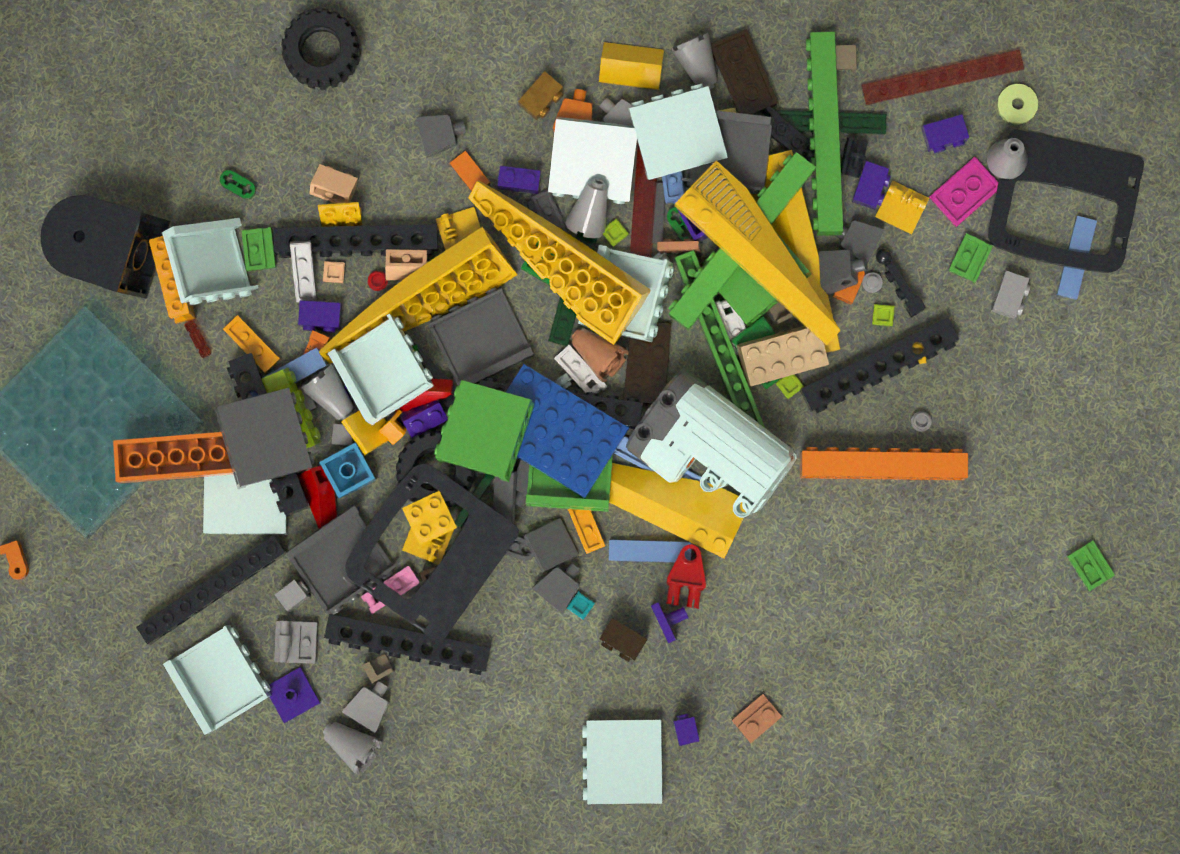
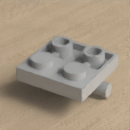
M276 621L274 662L316 664L318 623Z

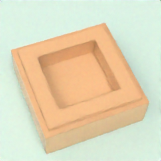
M324 261L323 282L344 283L345 263Z

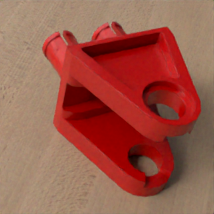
M688 544L682 548L666 579V584L669 585L666 604L671 605L672 597L674 596L673 605L679 606L681 587L686 586L689 589L686 607L692 608L694 599V608L699 609L701 591H704L706 588V581L700 549L693 544ZM691 549L695 552L696 558L693 561L685 558L686 550Z

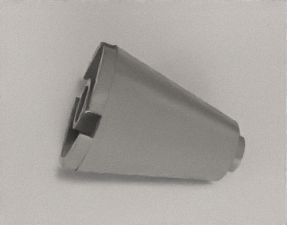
M708 32L703 36L699 35L681 43L677 47L671 48L672 53L695 85L702 83L703 87L708 86L709 90L715 87L714 83L717 82V76Z
M1017 138L997 141L991 146L987 154V165L991 173L1001 179H1014L1020 176L1028 162L1025 147Z
M593 179L588 181L567 216L565 224L573 233L577 234V231L584 233L583 237L587 238L603 236L606 230L608 190L603 180Z
M332 363L320 369L310 380L308 379L300 386L302 392L337 420L341 418L344 420L353 414L351 410L354 406Z
M337 722L329 723L323 731L325 741L357 775H360L359 771L364 772L367 770L377 756L374 753L376 748L380 749L382 745L379 739Z

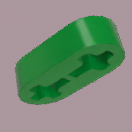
M226 170L220 175V183L225 189L245 200L255 196L256 187L251 181L231 170ZM230 175H233L232 179L235 182H237V184L234 185L232 183H228V185H226V181L224 178L226 176L230 177ZM250 185L252 192L243 195L244 191L239 186L247 187Z
M676 207L671 208L667 213V221L681 241L693 239L692 236L691 238L682 236L684 231L681 227L684 226L686 230L688 228L681 216L679 217L682 222L680 225L676 220H671V213H679Z

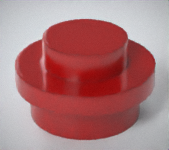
M374 271L368 276L367 282L372 290L382 291L386 288L388 280H386L384 272Z

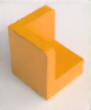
M400 410L392 415L378 431L392 445L401 439L407 430L397 420L402 413Z

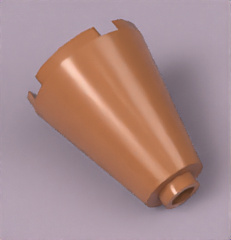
M585 328L576 330L571 337L573 339L572 345L601 382L608 381L605 379L608 375L613 377L626 361L624 354L628 355L629 353L626 348L618 344L613 345L602 336Z

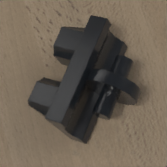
M847 137L840 165L841 174L860 178L863 162L866 161L865 153L868 142Z

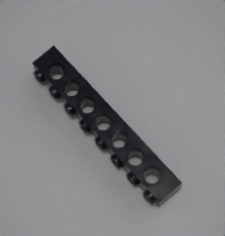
M437 224L274 228V253L279 255V258H291L290 242L294 238H298L300 241L320 238L321 244L318 247H312V254H320V257H332L334 253H340L341 257H351L352 253H361V256H373V253H381V256H386V249L427 250V255H434V251H438ZM376 236L382 238V243L379 246L371 244V240ZM395 236H400L403 239L402 243L398 246L391 243ZM421 236L423 242L420 245L412 244L413 237ZM335 237L341 239V244L338 247L331 246V240ZM354 237L362 239L361 244L357 247L351 245V240Z
M946 318L802 388L800 392L810 412L816 411V413H820L828 408L827 404L833 401L836 405L846 400L845 396L850 393L855 396L863 392V387L871 384L873 387L883 382L882 378L887 375L892 378L900 374L901 368L907 366L910 369L920 364L918 360L924 357L929 360L937 356V351L943 348L945 351L956 346L955 342L959 338L949 318ZM932 335H937L940 338L941 342L939 345H933L930 342ZM913 344H920L923 351L921 354L913 353ZM895 353H901L904 356L902 363L894 361L893 355ZM876 362H883L886 369L884 372H878L875 369ZM858 371H865L867 373V380H858L856 376ZM839 380H847L849 388L847 390L840 389L838 386ZM823 388L828 389L831 393L830 398L823 399L820 396V390Z
M252 353L228 361L230 367H227L230 378H234L237 386L234 387L238 398L241 397L242 400L248 399V395L251 392L258 393V396L267 394ZM244 373L251 374V380L248 383L241 382V376ZM297 472L288 474L283 479L273 478L272 482H269L273 494L277 493L279 501H276L280 513L284 512L286 516L310 508ZM288 487L293 488V496L285 498L283 490Z
M485 378V380H480L479 385L506 392L512 381L506 380L505 383H499L497 379ZM566 389L594 407L598 404L605 405L607 409L604 413L629 427V429H635L641 421L643 403L639 402V399L627 398V400H620L615 395H607L605 398L598 397L599 394L594 392H586V395L578 394L577 390ZM618 407H624L627 413L624 416H618L615 410Z
M273 535L137 626V630L148 645L153 644L283 557L286 550L278 538Z
M329 614L324 638L329 639V644L340 646L341 642L349 643V648L360 650L361 646L369 647L368 652L380 654L381 650L388 651V656L401 658V654L407 655L410 661L420 663L421 659L429 660L430 665L441 667V663L449 664V669L461 671L462 667L469 668V673L481 675L482 671H487L491 652L490 647L444 638L442 641H435L423 633ZM349 626L352 629L353 633L350 638L342 636V629ZM365 631H370L373 635L372 640L368 643L362 640V634ZM385 635H390L393 639V643L389 647H385L382 644V638ZM406 639H410L413 642V647L410 651H405L402 648V642ZM426 643L433 646V652L430 655H425L422 652V647ZM447 647L453 650V657L448 660L442 656V651ZM465 652L473 654L474 659L469 664L464 663L462 660V655Z

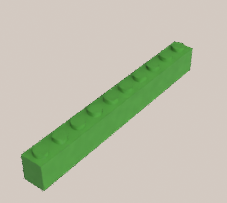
M810 32L805 46L806 51L810 53V59H806V69L810 71L811 77L807 78V90L811 91V98H808V110H812V118H809V130H813V138H810V150H814V158L810 159V163L816 167L814 171L815 178H811V189L815 190V198H812V210H816V218H813V230H817V236L842 235L843 213L835 32Z
M797 152L793 156L790 154L783 162L785 167L782 171L779 172L777 170L770 179L772 181L768 188L764 186L757 195L759 200L756 203L771 225L815 171L816 167ZM721 248L717 253L713 251L706 260L709 262L704 269L702 267L699 268L694 275L696 280L692 285L688 283L681 292L683 294L679 301L675 299L668 308L670 310L669 316L688 331L739 267Z
M694 250L674 258L684 287L688 283L692 285L696 280L694 275L700 268ZM713 299L698 318V322L730 402L765 428Z

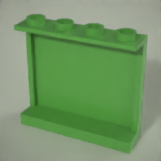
M779 236L805 277L808 278L811 275L810 271ZM705 260L701 264L702 268L704 269L709 262ZM740 266L719 291L747 326H750L778 303L770 293Z
M461 380L460 385H457L454 392V403L448 409L449 418L447 424H444L442 427V439L436 445L435 458L441 463L443 461L493 475L509 482L535 404L531 399Z
M613 455L586 498L529 464L526 506L609 512Z

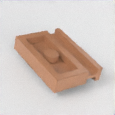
M664 239V242H657V250L660 253H688L693 250L697 253L701 252V243L694 241V239H684V241Z
M762 694L731 721L747 740L752 743L782 716Z

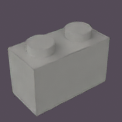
M1005 271L991 311L1015 319L1017 315H1021L1024 304L1021 303L1023 296L1028 295L1031 287L1028 284L1029 278Z
M293 580L277 592L275 596L286 611L292 612L310 598L308 594L310 590L304 582Z

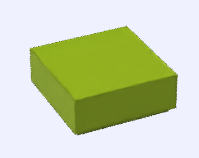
M617 219L608 224L603 233V236L612 247L629 235Z
M874 304L872 325L892 327L895 306Z
M795 374L783 377L775 383L787 399L804 388Z

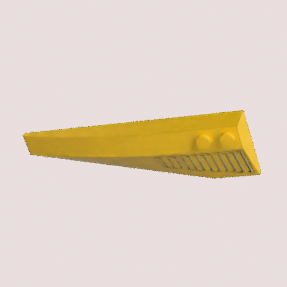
M716 160L682 195L674 206L827 346L841 331L748 189Z

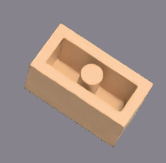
M319 164L311 181L309 194L335 204L350 203L356 190L358 178L353 177L351 174L334 170L330 166Z
M386 249V280H403L427 263V250Z

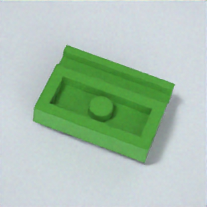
M272 228L242 230L246 271L276 268Z
M966 233L948 271L976 283L993 245H989Z
M1094 541L1089 542L1067 556L1088 591L1093 590L1115 576Z

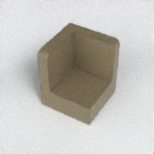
M835 45L836 70H851V73H855L857 69L856 45Z
M779 302L769 310L777 325L793 317Z
M385 654L362 665L371 683H375L395 672Z

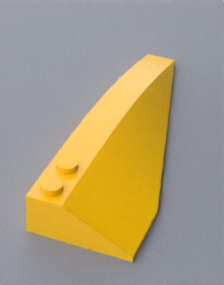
M792 150L769 155L766 188L772 183L770 179L777 170L781 172L785 167L783 165L785 159L790 154L793 156ZM800 188L771 226L810 271L811 275L807 280L833 318L828 294L820 287L819 256L802 188ZM751 194L757 202L759 200L758 194ZM837 335L827 346L824 344L826 353L840 350Z
M477 181L468 197L485 217H488L494 223L493 226L498 231H501L507 237L510 245L517 248L520 256L541 279H550V289L564 300L563 303L568 309L571 308L575 312L580 322L613 345L616 344L644 304L651 290L556 225L483 182Z
M481 227L387 291L334 336L319 353L331 364L333 362L328 355L333 349L340 351L389 320L388 314L401 320L404 325L402 330L405 332L430 321L432 316L436 314L444 315L448 313V309L456 305L462 307L468 304L467 300L478 296L480 299L486 296L487 291L500 287L518 274L492 237Z
M612 463L609 503L725 558L744 517L736 516L733 512V505L739 497L738 495L724 488L706 492L701 488L700 481L682 477L677 482L669 483L654 471ZM741 502V504H740V509H741L742 512H745V513H746V511L743 509L742 502Z

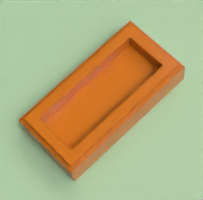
M466 151L450 162L452 168L471 192L477 181H481L486 185L491 184Z

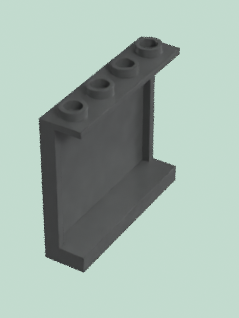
M715 110L728 157L718 160V162L740 181L751 194H759V190L761 191L766 185L774 117ZM714 162L686 169L682 181H687V185L692 186Z
M493 288L486 292L487 296L480 299L478 296L467 301L468 305L462 308L460 305L449 310L450 314L443 317L440 314L430 319L431 323L428 326L457 385H460L461 380L478 384L480 380L490 378L534 356L502 288L499 290Z
M289 388L216 407L215 413L237 489L246 488L251 484L295 472L308 471L312 468L311 464H314L312 453L308 452L306 444H308L307 435L301 431L300 424H302V418L299 412L296 413L294 407L296 398L293 392L290 393Z
M351 506L285 552V555L326 614L332 613L334 615L343 609L342 604L347 601L352 603L360 597L358 593L364 590L352 582L345 571L347 559L367 528L358 515L359 511L355 506ZM377 542L365 563V569L376 578L380 579L382 577L384 580L394 573L392 570L396 566L391 563ZM367 578L364 582L370 588L377 585L370 578Z

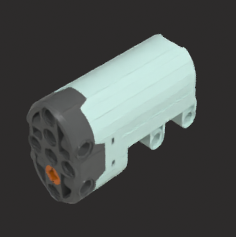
M684 367L670 380L657 399L647 409L626 444V448L630 453L669 483L679 481L697 459L708 468L700 479L701 488L706 492H712L728 484L741 493L734 502L733 512L736 516L742 518L763 508L796 460V454L791 447ZM708 477H710V483H711L714 487H710V486L708 485V483H707ZM741 502H742L743 509H744L747 513L741 511V509H740V504H741Z

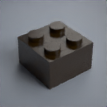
M612 618L599 640L603 641L601 646L609 651H612L613 648L620 652L618 656L629 662L631 659L635 661L648 639Z

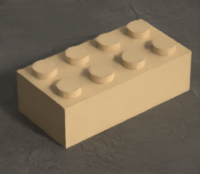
M805 326L737 345L743 374L749 386H755L829 365L824 343Z

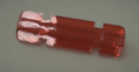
M190 320L186 322L184 327L190 333L189 336L196 349H199L200 356L202 358L210 356L211 351L206 346L207 343L199 329H197L195 321Z

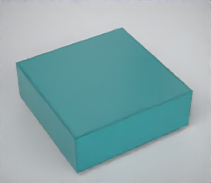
M578 591L567 609L584 620L595 603Z

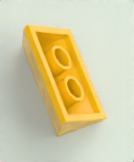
M604 42L599 82L659 90L664 50Z

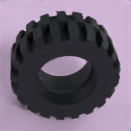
M324 8L321 11L311 9L308 14H305V12L299 14L300 18L297 20L293 19L290 22V28L285 29V37L281 43L283 47L282 57L289 72L298 82L306 84L309 88L313 89L319 87L320 90H326V87L331 86L335 88L338 87V83H345L348 80L347 77L354 74L356 71L355 66L360 61L361 47L354 27L351 26L345 17H341L338 12H329L328 9ZM317 32L332 33L340 44V53L336 60L323 67L310 65L304 59L302 53L305 40Z
M441 431L424 432V434L416 435L410 442L404 445V449L402 452L400 451L398 462L396 463L398 483L417 466L419 460L425 454L435 452L436 445L442 439ZM454 464L455 474L453 481L467 491H470L471 485L474 482L475 470ZM421 485L409 500L414 503L438 490H431ZM441 493L448 508L453 507V505L456 504L450 498Z

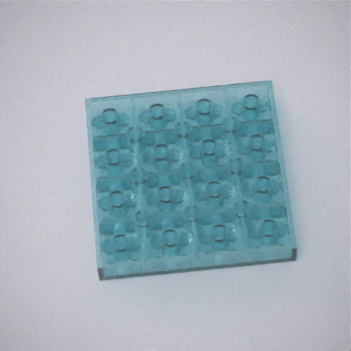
M86 306L0 391V454L87 539L145 483L116 482L113 440L193 434L204 423Z

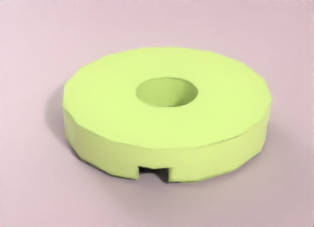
M1013 84L1001 92L997 101V109L999 115L1005 121L1020 125L1027 123L1034 117L1038 110V99L1030 87L1024 84ZM1020 99L1023 102V108L1015 109L1012 106V101Z

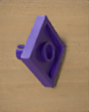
M659 602L651 605L668 643L677 640L672 628L673 625L689 618L684 606L666 614L663 612Z
M301 667L269 684L271 688L269 692L272 695L270 699L283 723L320 704Z

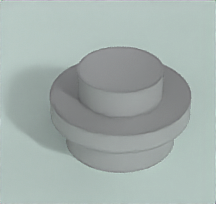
M874 272L866 274L862 280L864 290L869 293L879 291L883 284L881 276Z
M924 411L916 412L911 418L912 427L919 432L928 430L932 423L930 415Z

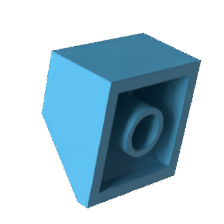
M356 443L319 462L338 498L358 491L376 481Z

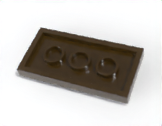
M747 29L711 44L713 57L737 113L754 115L763 111L767 106L773 107L778 104Z
M657 322L658 332L656 337H653L652 342L629 337L624 400L636 398L641 403L652 404L665 388L671 323Z

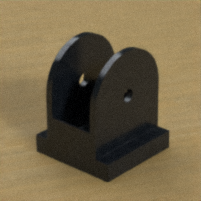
M86 195L70 196L54 205L46 215L41 228V247L49 264L66 276L114 292L147 299L156 270L149 240L163 236L162 232L169 228L170 221Z

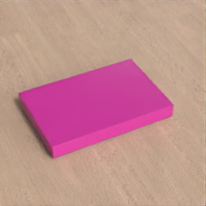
M974 157L929 198L951 223L957 227L996 193L998 182L979 160Z

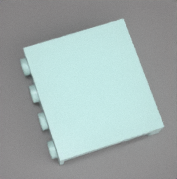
M701 83L691 86V91L683 92V89L672 91V96L666 98L662 94L651 97L652 101L644 103L643 100L631 103L632 107L628 108V111H630L648 180L728 158L708 86L703 87Z
M557 117L548 192H553L552 195L564 197L565 194L573 195V198L578 199L588 181L601 179L608 187L607 199H611L613 203L625 204V201L629 202L637 140L634 126Z
M240 218L173 226L162 232L181 303L190 302V305L201 303L202 300H206L209 303L219 300L220 297H223V300L235 298V295L243 298L252 295L251 292L259 288L258 285L250 286L235 229L242 226Z
M599 245L598 254L651 290L644 304L622 336L652 342L653 337L655 338L658 332V318L663 313L662 303L668 294V281L674 272L673 263L667 259L663 261ZM580 321L578 322V323H579L580 325H582L583 327H587V326L584 325L582 322H580Z
M391 314L387 315L389 320L342 350L337 351L333 349L328 353L362 416L371 425L434 386L431 381L433 378L432 374L427 368L424 369L421 364L423 358L418 351H414L412 339L408 334L405 335L402 330L404 328L403 323L398 317L395 318Z
M234 475L204 477L203 533L287 535V516L284 512L280 513L276 503V501H279L277 493L273 494L269 485L272 479L248 485L246 488L237 489ZM286 475L277 478L283 479ZM287 488L283 490L285 498H287Z
M230 625L224 626L223 629L163 664L204 735L213 732L272 696L269 692L271 688L268 682L262 680L259 675L261 671L258 665L250 660L248 648L240 643L238 631L234 627L231 628Z
M661 720L587 721V725H583V738H587V746H583V759L587 758V767H583V779H587V788H583V800H587L588 805L662 804Z

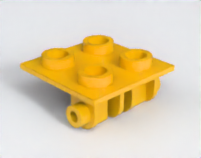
M892 181L875 217L912 235L929 198Z
M359 202L318 205L322 227L363 225L361 218L362 209L359 207Z
M474 207L450 215L449 213L443 214L440 218L436 219L445 251L481 228Z
M440 491L402 508L419 545L457 528Z
M410 528L402 551L439 565L454 530L419 545L412 528Z

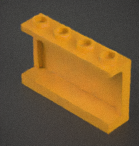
M163 236L150 239L149 243L169 318H174L175 324L196 319L190 302L181 303Z

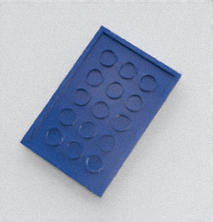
M523 364L506 393L531 399L535 404L517 457L586 498L626 435L629 427Z

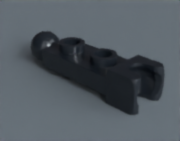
M767 106L763 113L767 117H774L772 138L787 151L792 150L793 155L796 152L800 155L803 154L804 158L810 162V159L814 158V150L807 148L810 140L779 116L780 114L773 108Z
M880 249L876 253V260L885 266L887 272L884 274L890 283L893 282L897 287L895 292L901 301L905 300L906 303L903 306L912 318L926 307L919 295L914 296L895 263L891 261V252L887 249Z

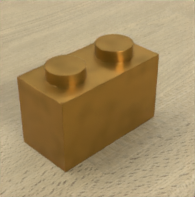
M544 71L519 99L518 105L534 119L538 120L539 117L543 119L550 111L548 107L553 102L557 103L564 95L562 93L563 86Z

